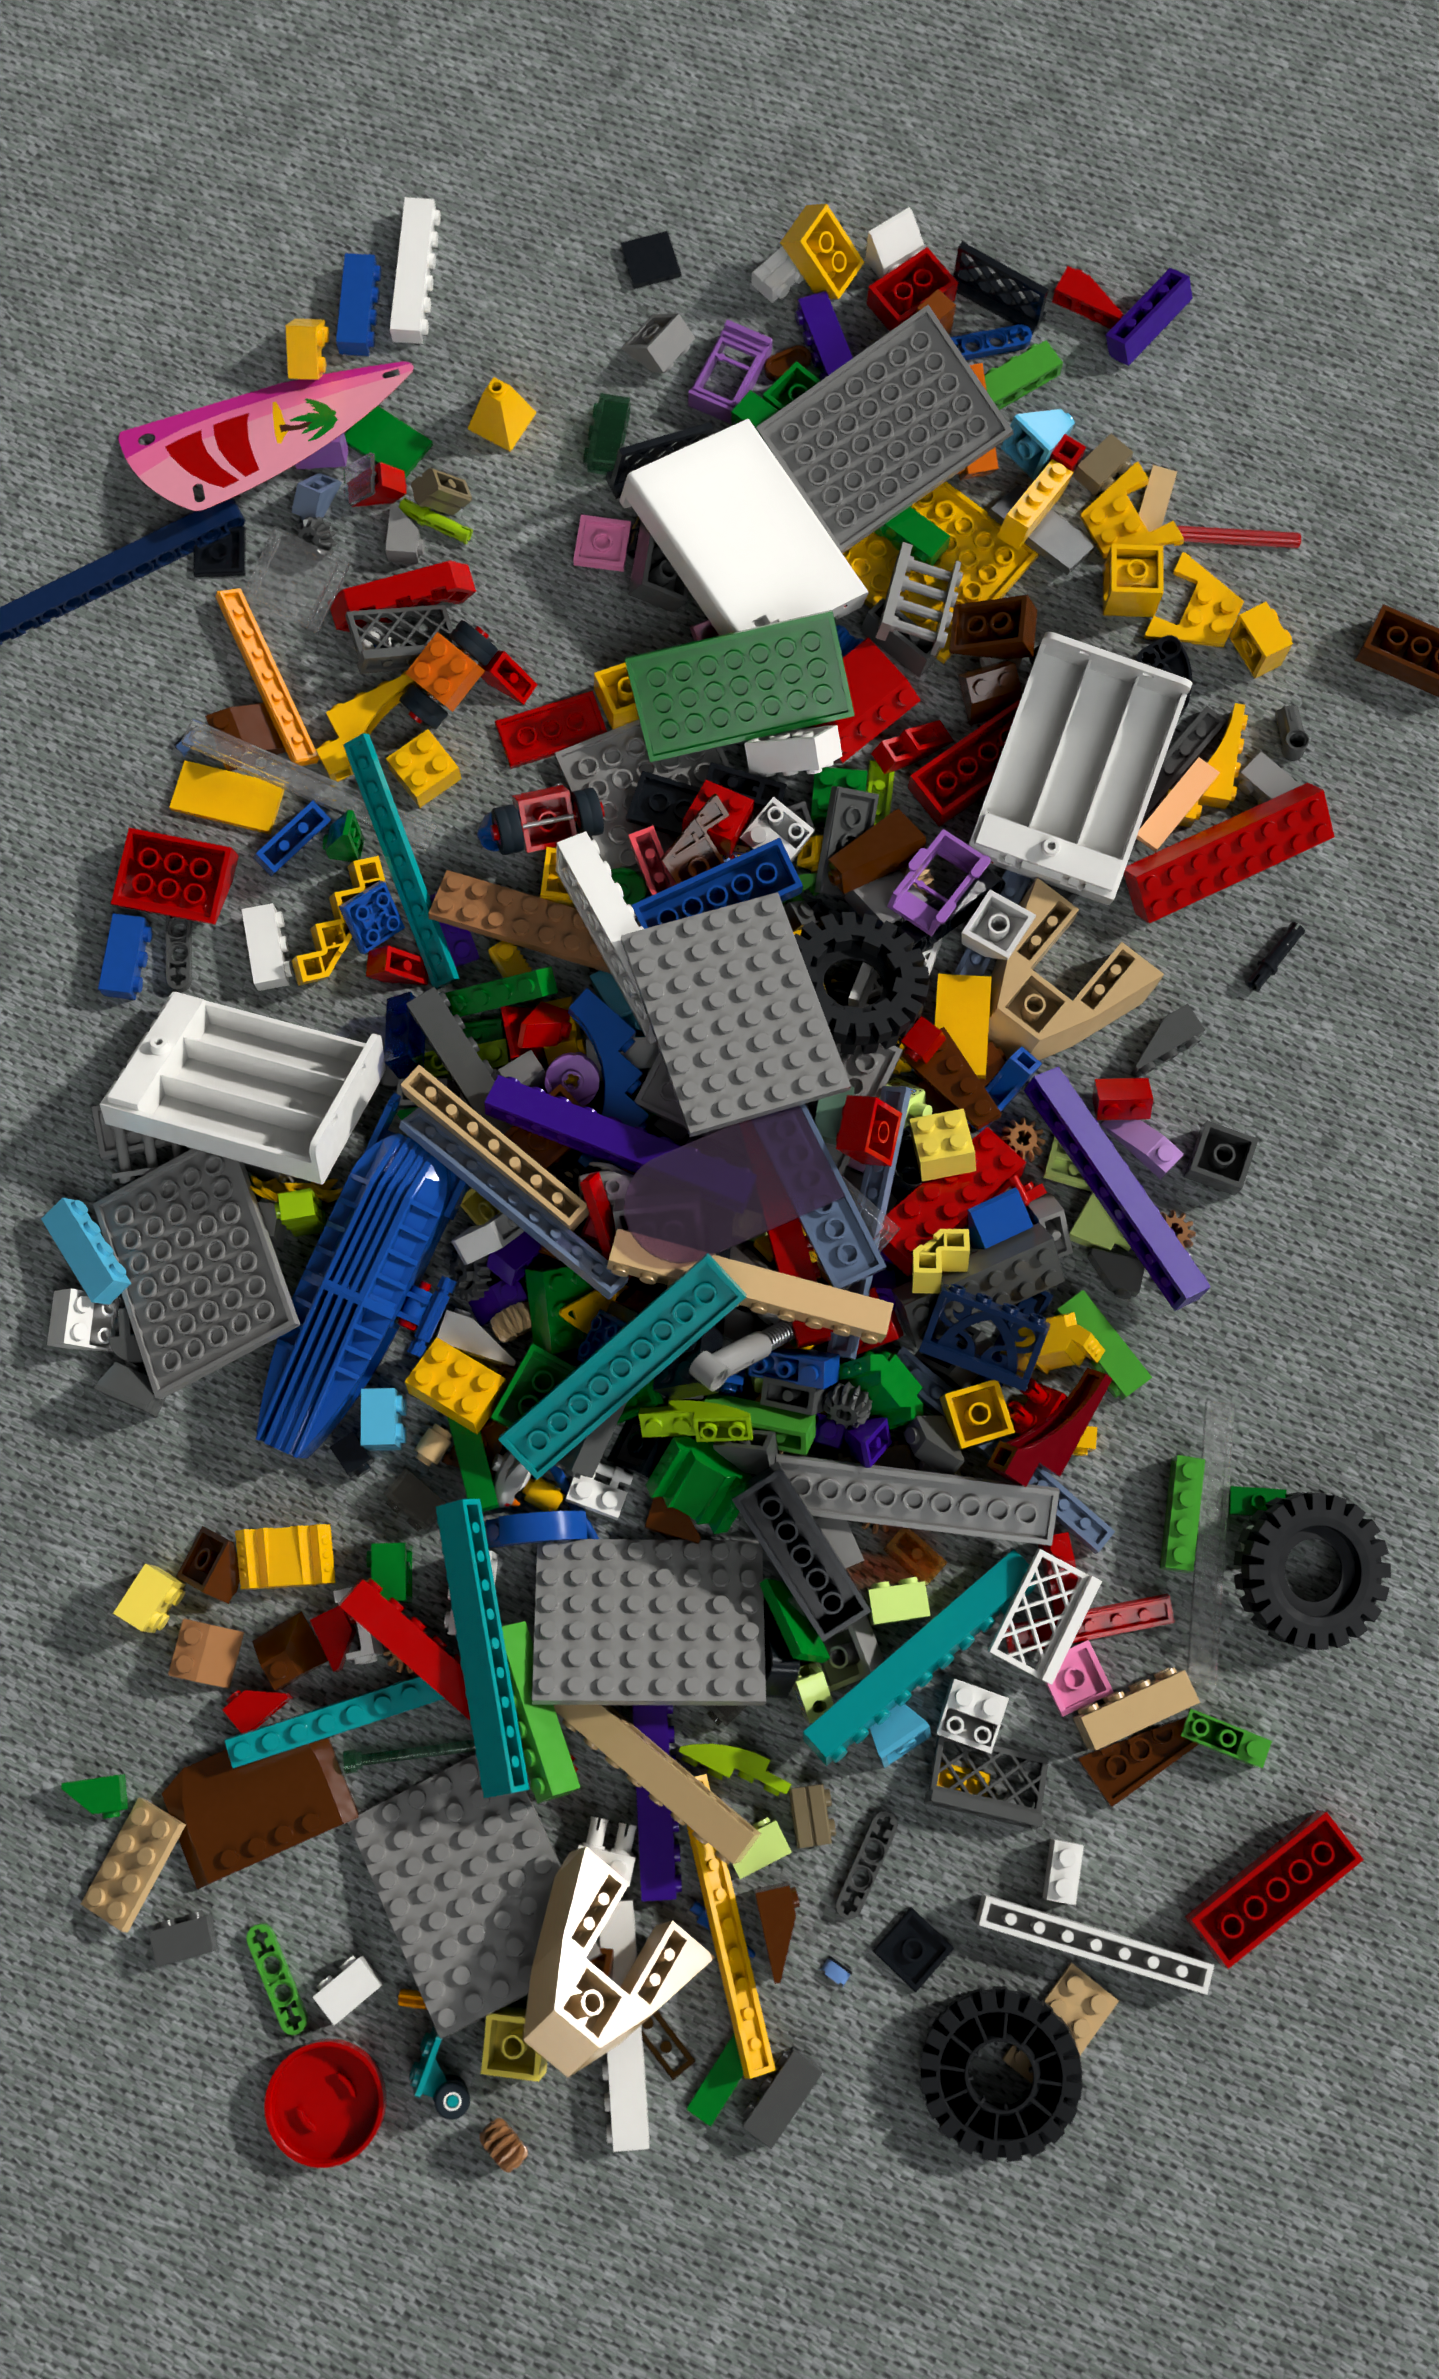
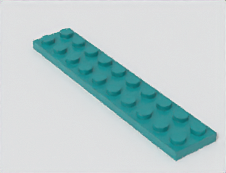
M709 1253L705 1254L502 1433L498 1440L538 1480L741 1303L747 1294Z

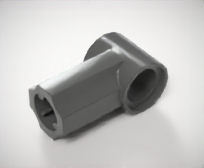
M1293 705L1284 706L1275 712L1282 742L1281 752L1287 760L1297 761L1304 755L1309 744V736L1304 731L1299 708ZM1290 743H1295L1299 747H1294Z

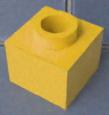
M1087 1426L1072 1455L1088 1456V1452L1096 1449L1097 1427Z

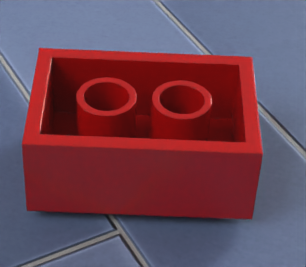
M926 247L868 286L866 304L885 327L892 331L917 312V308L937 289L953 302L956 297L958 281L931 250Z

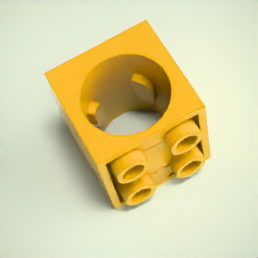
M1111 544L1103 567V616H1155L1164 593L1163 546Z

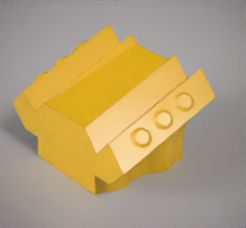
M1075 1312L1046 1318L1045 1322L1050 1323V1327L1034 1370L1037 1368L1047 1375L1050 1370L1075 1365L1080 1368L1086 1357L1096 1363L1099 1362L1105 1349L1091 1332L1077 1324ZM1022 1327L1018 1330L1019 1335L1027 1336V1338L1022 1342H1016V1346L1026 1347L1035 1341V1334L1031 1329ZM1007 1351L1000 1352L1007 1355ZM1032 1352L1018 1353V1370L1025 1372Z
M330 1524L235 1531L241 1589H273L336 1583Z

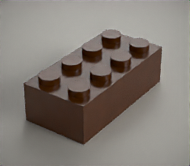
M1383 604L1372 622L1355 661L1439 697V628Z

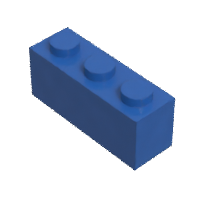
M311 801L253 856V859L272 877L314 838L331 819L314 801Z
M113 913L98 990L104 996L136 1000L137 993H141L143 987V978L140 977L141 969L146 967L148 961V954L145 952L146 943L151 942L153 935L152 927H150L144 917Z

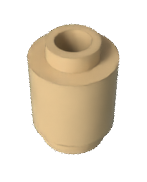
M434 1424L431 1429H427L415 1447L414 1451L418 1453L415 1458L427 1466H430L431 1463L437 1465L451 1445L452 1434L439 1425Z

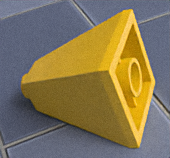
M493 377L482 393L468 430L511 452L536 415V411L510 385Z

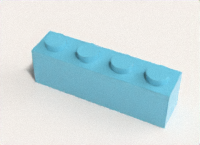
M62 1197L41 1218L91 1302L110 1305L131 1284L126 1276L125 1268L118 1263L113 1255L112 1247L105 1242L100 1234L99 1226L92 1221L88 1214V1208L83 1202Z

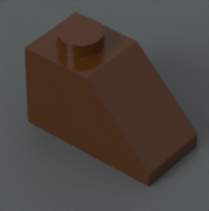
M663 1497L653 1498L645 1529L699 1544L701 1537L690 1517L673 1507L667 1508Z

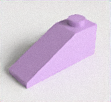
M1105 1120L1101 1124L1160 1180L1184 1155L1164 1135L1141 1120Z

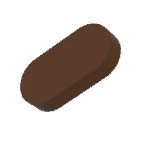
M795 345L770 356L765 362V376L769 380L776 382L796 361L807 369L811 362L810 351L805 346Z

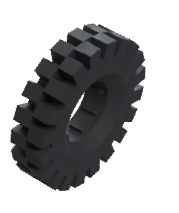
M993 1986V1989L989 1990L979 1988L970 1991L969 1995L963 1998L959 1996L948 2004L947 2009L943 2013L940 2012L933 2022L929 2034H927L920 2064L922 2094L925 2095L926 2107L932 2119L935 2118L939 2123L940 2131L949 2140L953 2138L957 2141L960 2149L971 2155L973 2151L982 2154V2159L997 2162V2158H1007V2162L1020 2161L1024 2155L1031 2154L1034 2157L1046 2151V2145L1050 2142L1055 2144L1065 2134L1064 2129L1068 2123H1072L1077 2113L1078 2101L1081 2100L1083 2087L1082 2066L1079 2051L1069 2027L1062 2017H1058L1053 2008L1042 1999L1039 2001L1032 1997L1031 1993L1017 1989V1991L1008 1990L1006 1986ZM994 2042L995 2046L998 2045V2042H1007L1017 2046L1016 2051L1022 2050L1032 2064V2067H1029V2073H1034L1030 2090H1024V2097L1011 2105L1004 2102V2106L985 2101L986 2097L984 2095L980 2097L970 2082L973 2080V2075H969L968 2072L973 2056L977 2058L979 2056L977 2051Z

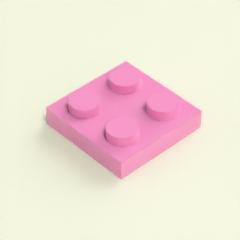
M581 515L573 558L574 566L624 572L631 521Z
M1089 1640L1071 1647L1053 1684L1046 1683L1061 1717L1114 1693Z

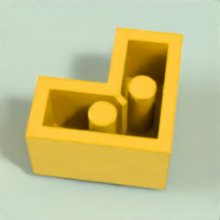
M295 318L285 325L288 378L318 380L326 372V358L322 357V349L326 343H329V327H325V320Z

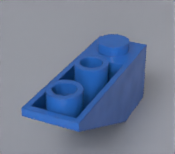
M776 1348L771 1351L769 1356L749 1366V1376L760 1378L766 1376L797 1385L825 1389L839 1382L840 1354L819 1350Z

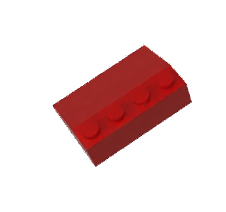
M869 637L843 656L855 716L809 726H838L842 757L833 761L834 764L844 763L921 701L907 678Z
M129 828L111 904L215 925L232 885L239 855L232 847Z

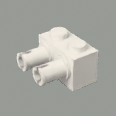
M591 1816L586 1842L580 1843L578 1849L583 1847L590 1849L629 1883L628 1887H630L636 1855H633L634 1853L631 1850L637 1826L630 1824L627 1836H625L627 1823L619 1822L615 1846L608 1850L603 1846L609 1820L601 1818L599 1830H597L599 1817Z

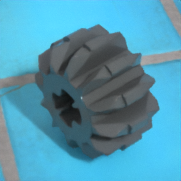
M307 517L303 522L296 525L298 531L292 535L297 538V542L293 546L300 547L299 555L306 556L307 561H323L327 556H331L334 553L332 547L338 544L333 540L332 536L337 532L330 531L331 523L324 522L321 517Z
M838 1382L836 1386L828 1390L825 1396L823 1410L827 1413V1419L835 1420L836 1425L843 1424L846 1429L850 1425L858 1428L860 1424H865L872 1408V1400L868 1398L869 1392L861 1391L860 1385L854 1387L850 1382L846 1385Z

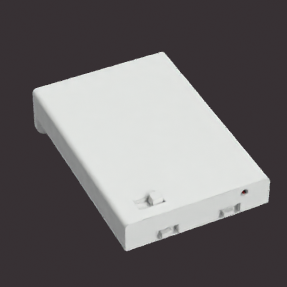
M749 419L636 469L626 477L619 502L623 508L633 507L720 636L828 610H833V615L838 620L860 609L869 594L868 590Z
M1045 632L968 845L981 854L989 856L991 859L990 864L1035 880L1038 877L1046 884L1110 905L1115 899L1192 682L1184 677L1054 632Z
M172 992L158 1013V1018L154 1019L150 1025V1031L145 1033L128 1059L126 1068L123 1067L119 1073V1079L114 1081L101 1101V1111L107 1125L323 1185L385 1073L386 1066L382 1037L373 1033L367 1043L209 1002L179 992Z

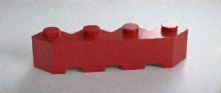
M445 561L343 589L328 604L336 630L350 632L345 617L346 612L437 605L441 601L461 604L476 592L467 564ZM380 618L379 622L384 623L393 622L388 618ZM354 620L355 624L360 628L367 624L364 620Z

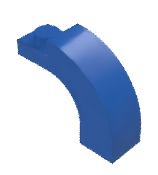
M1022 1046L1007 1060L998 1074L985 1088L1000 1112L1010 1104L1042 1065L1039 1060ZM990 1124L984 1126L983 1128L977 1131L981 1132L985 1127H988Z
M586 1511L534 1512L499 1516L495 1519L486 1520L488 1548L587 1539Z

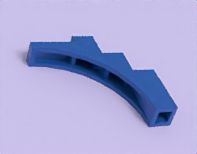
M586 988L571 1004L568 1014L585 1032L594 1047L600 1063L604 1084L602 1115L605 1117H616L623 1124L631 1127L646 1129L648 1124L645 1121L649 1114L626 1095L627 1092L632 1095L640 1087L642 1082L639 1079L642 1076V1072L620 1053L621 1051L626 1053L636 1041L633 1038L636 1031L592 991ZM583 1153L577 1161V1166L583 1170H587L589 1167L594 1170L596 1167L590 1166L589 1163L601 1162L602 1160Z

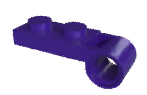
M437 893L429 895L432 903ZM439 922L456 968L480 959L470 931Z

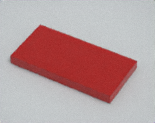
M593 690L495 721L510 769L554 756L558 751L607 732Z

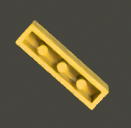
M1052 459L1007 513L997 537L1018 550L1060 499L1074 472Z

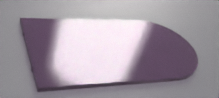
M795 1106L731 1125L650 1160L635 1173L629 1183L624 1200V1214L629 1232H631L633 1238L644 1250L661 1260L686 1264L698 1262L707 1253L710 1256L720 1253L840 1200L845 1195L800 1106Z

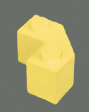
M940 1229L933 1234V1239L924 1246L919 1245L913 1250L912 1293L940 1294L942 1272H968L970 1254L969 1229Z

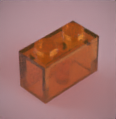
M902 1527L883 1549L912 1577H917L918 1582L925 1581L926 1586L930 1584L948 1563L910 1528Z

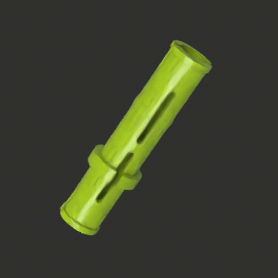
M405 497L399 504L400 510L406 516L416 520L419 525L431 527L466 545L473 535V529L437 514L429 507H421Z

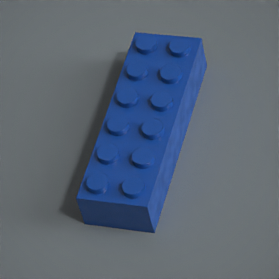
M777 838L631 906L635 912L639 927L642 926L646 929L777 892L781 901L784 902L801 894L803 885L781 839Z

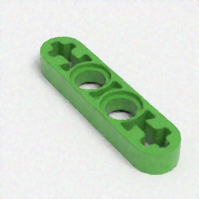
M256 1924L247 1933L248 1947L282 2030L288 2035L299 2034L308 2024L306 2009L273 1929L268 1924ZM257 1929L261 1933L267 1932L268 1937L264 1939L267 1948L273 1945L275 1951H269L259 1957L258 1952L264 1949L260 1942L255 1943L253 1937L257 1935ZM269 1956H274L279 1960L280 1967L276 1973H269L264 1967V1962ZM280 1984H286L291 1989V1996L287 2001H280L276 1997L275 1991ZM294 2000L297 2006L291 2008L295 2016L300 2015L302 2019L298 2023L299 2028L295 2029L294 2025L288 2026L287 2020L290 2019L288 2009L283 2013L280 2007L288 2006Z

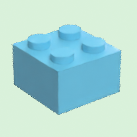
M395 1388L361 1389V1446L368 1451L402 1450V1443L407 1442V1429L402 1424V1416L407 1415V1401L403 1399V1396Z

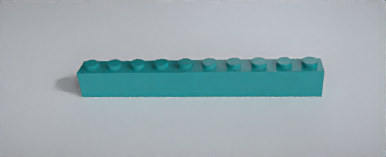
M461 1499L436 1506V1513L447 1573L446 1579L450 1591L451 1609L456 1628V1639L458 1641L461 1668L466 1688L465 1693L469 1706L470 1724L475 1743V1755L480 1773V1785L485 1799L529 1790L481 1501L480 1499Z
M1013 1549L803 1731V1741L826 1766L832 1761L834 1763L839 1762L847 1754L848 1751L846 1749L852 1743L859 1744L869 1734L868 1729L875 1723L878 1725L882 1724L890 1716L891 1713L889 1711L897 1704L899 1706L904 1705L911 1698V1692L917 1686L922 1688L927 1685L933 1678V1672L939 1667L941 1669L946 1668L953 1661V1655L957 1651L968 1649L975 1641L974 1636L980 1631L983 1633L987 1632L995 1624V1618L1001 1613L1006 1614L1030 1564ZM1037 1585L1028 1586L1025 1596H1028Z

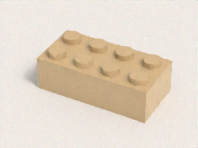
M1175 1667L1171 1669L1166 1668L1155 1673V1680L1151 1682L1149 1679L1137 1681L1128 1686L1130 1691L1125 1694L1123 1691H1116L1104 1697V1703L1101 1705L1091 1703L1078 1709L1079 1715L1072 1718L1087 1750H1098L1200 1703L1186 1671H1176Z

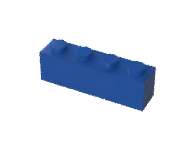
M345 253L336 336L339 355L369 356L370 347L374 348L375 333L372 332V325H377V311L374 309V303H379V288L376 287V282L381 281V266L377 265L375 255Z

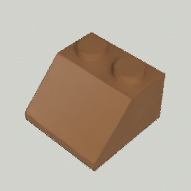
M183 1619L168 1676L230 1689L245 1632Z

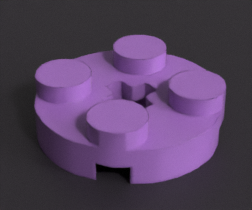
M564 1053L556 1057L548 1067L545 1087L549 1094L561 1084L581 1106H585L593 1100L599 1089L600 1073L596 1064L584 1053ZM568 1074L579 1077L577 1086L574 1087L572 1083H566Z

